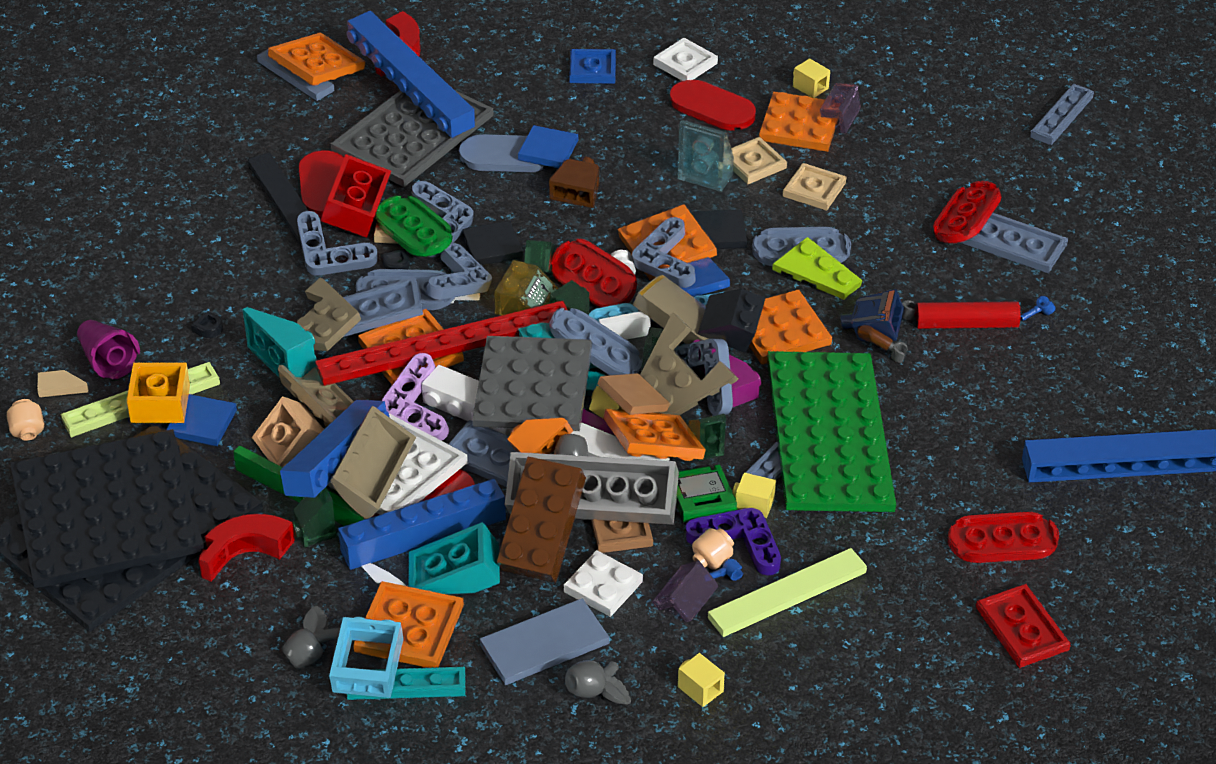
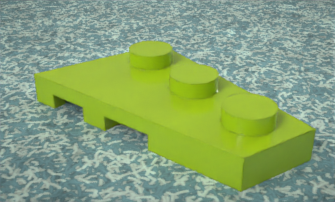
M808 237L773 263L772 270L778 273L784 271L793 275V279L800 282L805 280L813 283L817 289L843 300L862 284V279Z

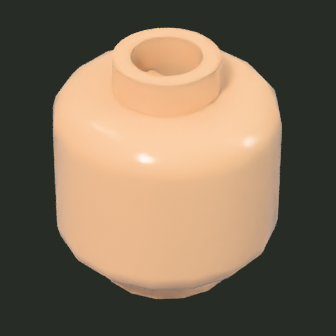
M21 399L14 402L7 410L6 417L12 436L29 441L36 438L43 431L44 420L42 410L38 404L29 399Z
M710 528L693 542L692 549L694 555L692 558L702 569L707 566L712 570H716L732 557L734 542L724 530Z

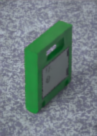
M720 464L714 465V470L707 466L679 471L676 505L683 522L737 510V501ZM719 499V502L699 506L694 504Z

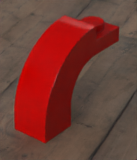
M404 11L386 19V26L420 56V31L417 22ZM375 67L378 75L381 77L385 75L380 68Z
M250 514L235 517L219 524L205 536L207 549L199 557L201 576L203 579L212 582L230 559L245 552H261L281 559L295 541L293 522L273 515Z

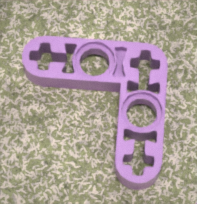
M419 353L411 359L382 401H385L388 413L442 441L449 433L445 419L414 403L422 392V383L436 368L429 354ZM427 363L428 366H427L426 368H425V367H421L420 370H419V368H418L419 365L424 366V365ZM405 383H415V386L412 390L407 392L402 391V387ZM398 405V408H397V409L392 408L391 410H389V407H390V406H393V407H394V406ZM411 414H421V418L417 422H408ZM429 425H431V426H433V427H435V428H437V427L440 425L441 429H440V430L435 429V430H433V432H432V430H431V428H430Z

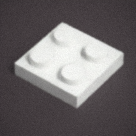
M682 38L656 55L653 60V65L682 81L693 80L718 64L717 55L686 38Z
M596 550L564 584V592L578 600L583 598L587 605L611 617L643 582V574Z

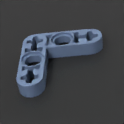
M427 181L414 183L412 186V196L423 202L450 225L451 229L454 230L452 233V243H454L463 234L462 229L471 226L473 221L472 208ZM445 202L449 206L442 208L438 207L436 203ZM441 253L429 257H438Z
M312 211L302 212L298 216L299 237L305 266L310 274L326 275L370 268L376 264L377 249L373 244L359 243L326 249L319 216ZM307 221H310L312 224V231H308ZM311 239L319 241V244L315 247H310L306 243ZM368 253L369 257L365 258L363 254ZM344 255L348 260L344 263H339L335 261V258ZM327 258H330L331 264H328ZM314 261H319L320 265H315Z
M671 217L660 224L633 250L632 257L635 267L655 277L664 275L680 288L692 286L696 281L694 267L667 254L685 236L684 221L677 217ZM655 242H665L662 245H653ZM660 265H669V266H670V267L665 268V269H660V268H658Z
M451 242L450 246L441 252L440 258L454 273L431 277L428 280L426 293L431 298L438 300L483 293L489 290L492 276L461 245Z
M706 339L677 346L674 349L691 369L705 366V376L719 361L723 362L730 369L729 349L724 339ZM699 349H700V351H701V358H700V360H699V357H698ZM729 383L719 389L720 392L715 395L707 396L708 408L713 415H727L732 410V385Z

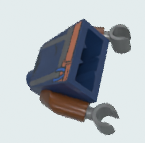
M897 289L878 292L857 299L854 312L841 315V325L843 329L854 328L858 340L874 343L884 350H891L892 360L901 363L907 353V345L904 342L894 344L892 341L897 340L901 319H914L916 306L911 300H906L902 303Z

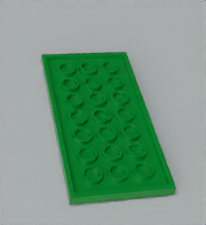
M768 351L767 364L786 510L895 512L896 500L871 353Z

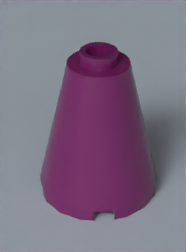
M95 320L83 322L77 330L78 340L92 369L100 377L119 379L132 370L133 363H136L137 354H140V347L138 341L131 333Z

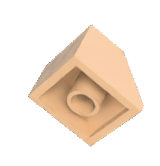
M282 396L252 438L269 461L284 467L324 429L305 404Z

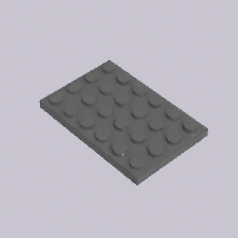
M399 91L331 143V151L339 153L343 157L347 154L391 170L388 180L405 187L493 117V108L457 92L474 108L475 127L451 138L445 131L440 130L437 123L428 118L425 112L418 105L416 106L406 93Z

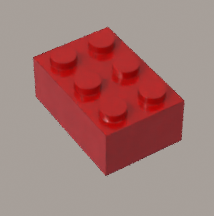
M345 154L327 199L321 221L367 238L391 170Z

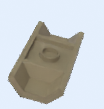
M279 365L278 367L281 383L299 401L306 404L313 411L314 416L323 419L325 428L354 402L335 383L323 386L316 367L303 377H295L284 365Z

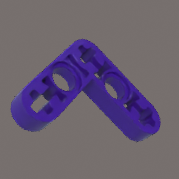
M745 508L695 518L687 523L685 536L691 545L706 530L710 528L718 530V525L729 524L732 528L724 531L732 540L743 538L754 566L759 573L774 575L779 571L781 555L765 517L760 510ZM750 520L752 521V523H755L754 529H752V524ZM762 538L766 540V543L758 545L752 540ZM764 554H767V559L770 563L764 560Z

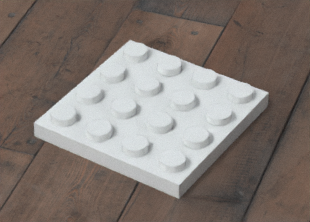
M389 413L392 420L416 436V439L376 513L381 515L419 503L468 463L467 454ZM332 482L327 485L336 490Z

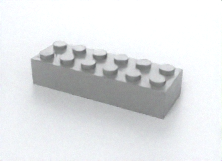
M511 452L505 506L510 514L526 460L529 456L582 469L586 480L575 519L674 525L679 475L675 461Z

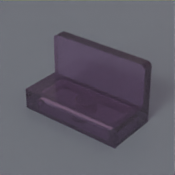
M835 83L820 108L821 117L839 118L841 133H847L861 108L857 84Z
M698 560L682 565L652 602L658 610L673 606L685 622H690L718 588V584Z

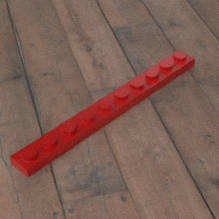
M563 301L317 360L316 369L323 386L407 366L411 359L419 353L429 354L432 359L484 347L487 336L519 337V328L542 322L549 323L556 310L560 308L568 309Z

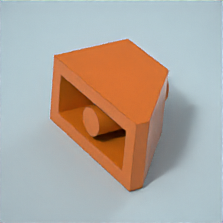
M565 418L532 419L517 425L511 431L507 440L517 452L551 454L555 450L561 435L571 434L573 429Z

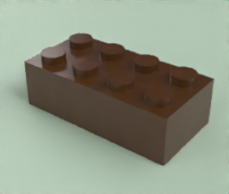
M527 457L497 559V563L502 571L552 583L557 582L586 480L581 468Z

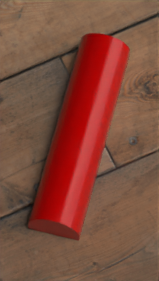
M1018 301L922 302L915 305L918 329L1019 327L1020 304Z

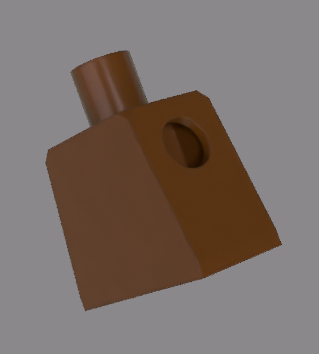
M583 157L581 161L567 159L549 180L550 199L594 208L599 187V166L590 157Z

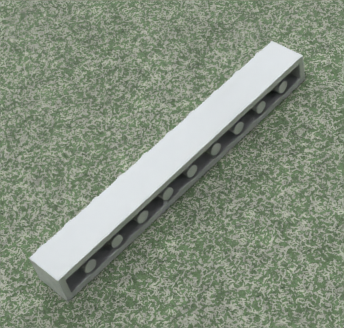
M438 365L422 383L423 403L450 413L453 416L472 421L479 381ZM582 422L580 431H573L571 433L586 439L588 456L611 458V455L618 449L625 450L616 436ZM488 427L507 436H510L511 431L514 429ZM644 454L641 457H637L638 459L647 458L649 460L660 461L670 460V458L660 459L653 455Z

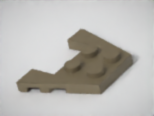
M319 278L305 291L307 298L317 303L297 323L304 330L312 333L315 339L314 350L328 351L361 320L359 312L323 278Z
M674 312L667 321L640 376L670 403L668 410L660 412L661 414L681 415L698 405L697 402L708 395H715L720 392L719 389L728 383L733 384L739 378L721 361L716 364L703 380L697 376L674 351L678 344L692 330Z

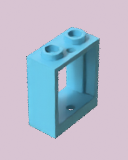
M343 617L329 675L332 692L391 698L403 644L401 622L370 620L363 617ZM352 640L391 644L386 670L346 668Z

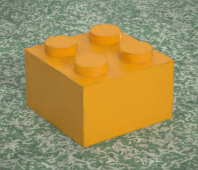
M133 363L127 396L131 423L185 422L190 389L187 363Z

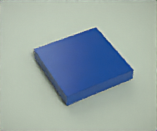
M615 49L570 50V83L615 84Z
M533 125L518 153V160L560 168L570 158L578 142V134Z
M709 257L688 263L695 269L696 281L692 286L682 289L691 296L695 297L730 287L728 276Z
M189 394L185 422L170 423L166 430L173 429L175 437L179 439L218 446L237 411L236 403Z

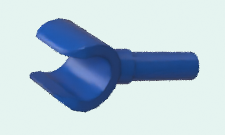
M1046 296L1039 297L1036 301V306L1020 315L1021 320L1024 321L1039 312H1042L1044 315L1052 314L1055 311L1053 302H1050Z
M728 559L722 568L703 575L702 579L704 582L728 575L731 580L736 581L743 576V572L740 570L742 566L736 560Z

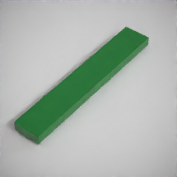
M238 446L233 451L237 471L285 495L280 470L283 467L242 446ZM323 489L315 498L287 496L343 526L366 520L342 497L326 489Z

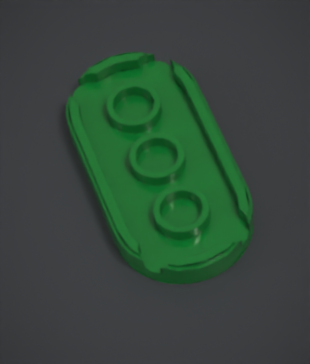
M393 196L384 200L378 206L377 213L375 214L377 225L409 253L416 256H432L441 253L450 246L453 239L450 225L416 197L407 196V198H401V196Z

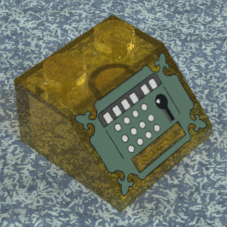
M513 260L494 291L495 314L502 316L555 303L561 295V290L538 266Z

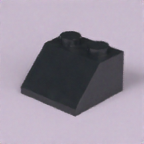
M744 289L710 295L697 334L708 339H724L728 347L746 353L755 336L765 297Z

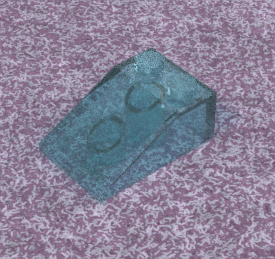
M681 120L679 122L678 179L722 192L733 176L734 156L727 133Z

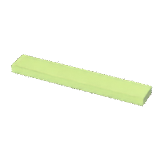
M210 362L188 369L189 394H194L220 384L219 377ZM128 391L61 414L62 422L69 435L74 437L130 417L127 405Z
M850 548L708 612V619L722 637H725L866 573L867 566Z

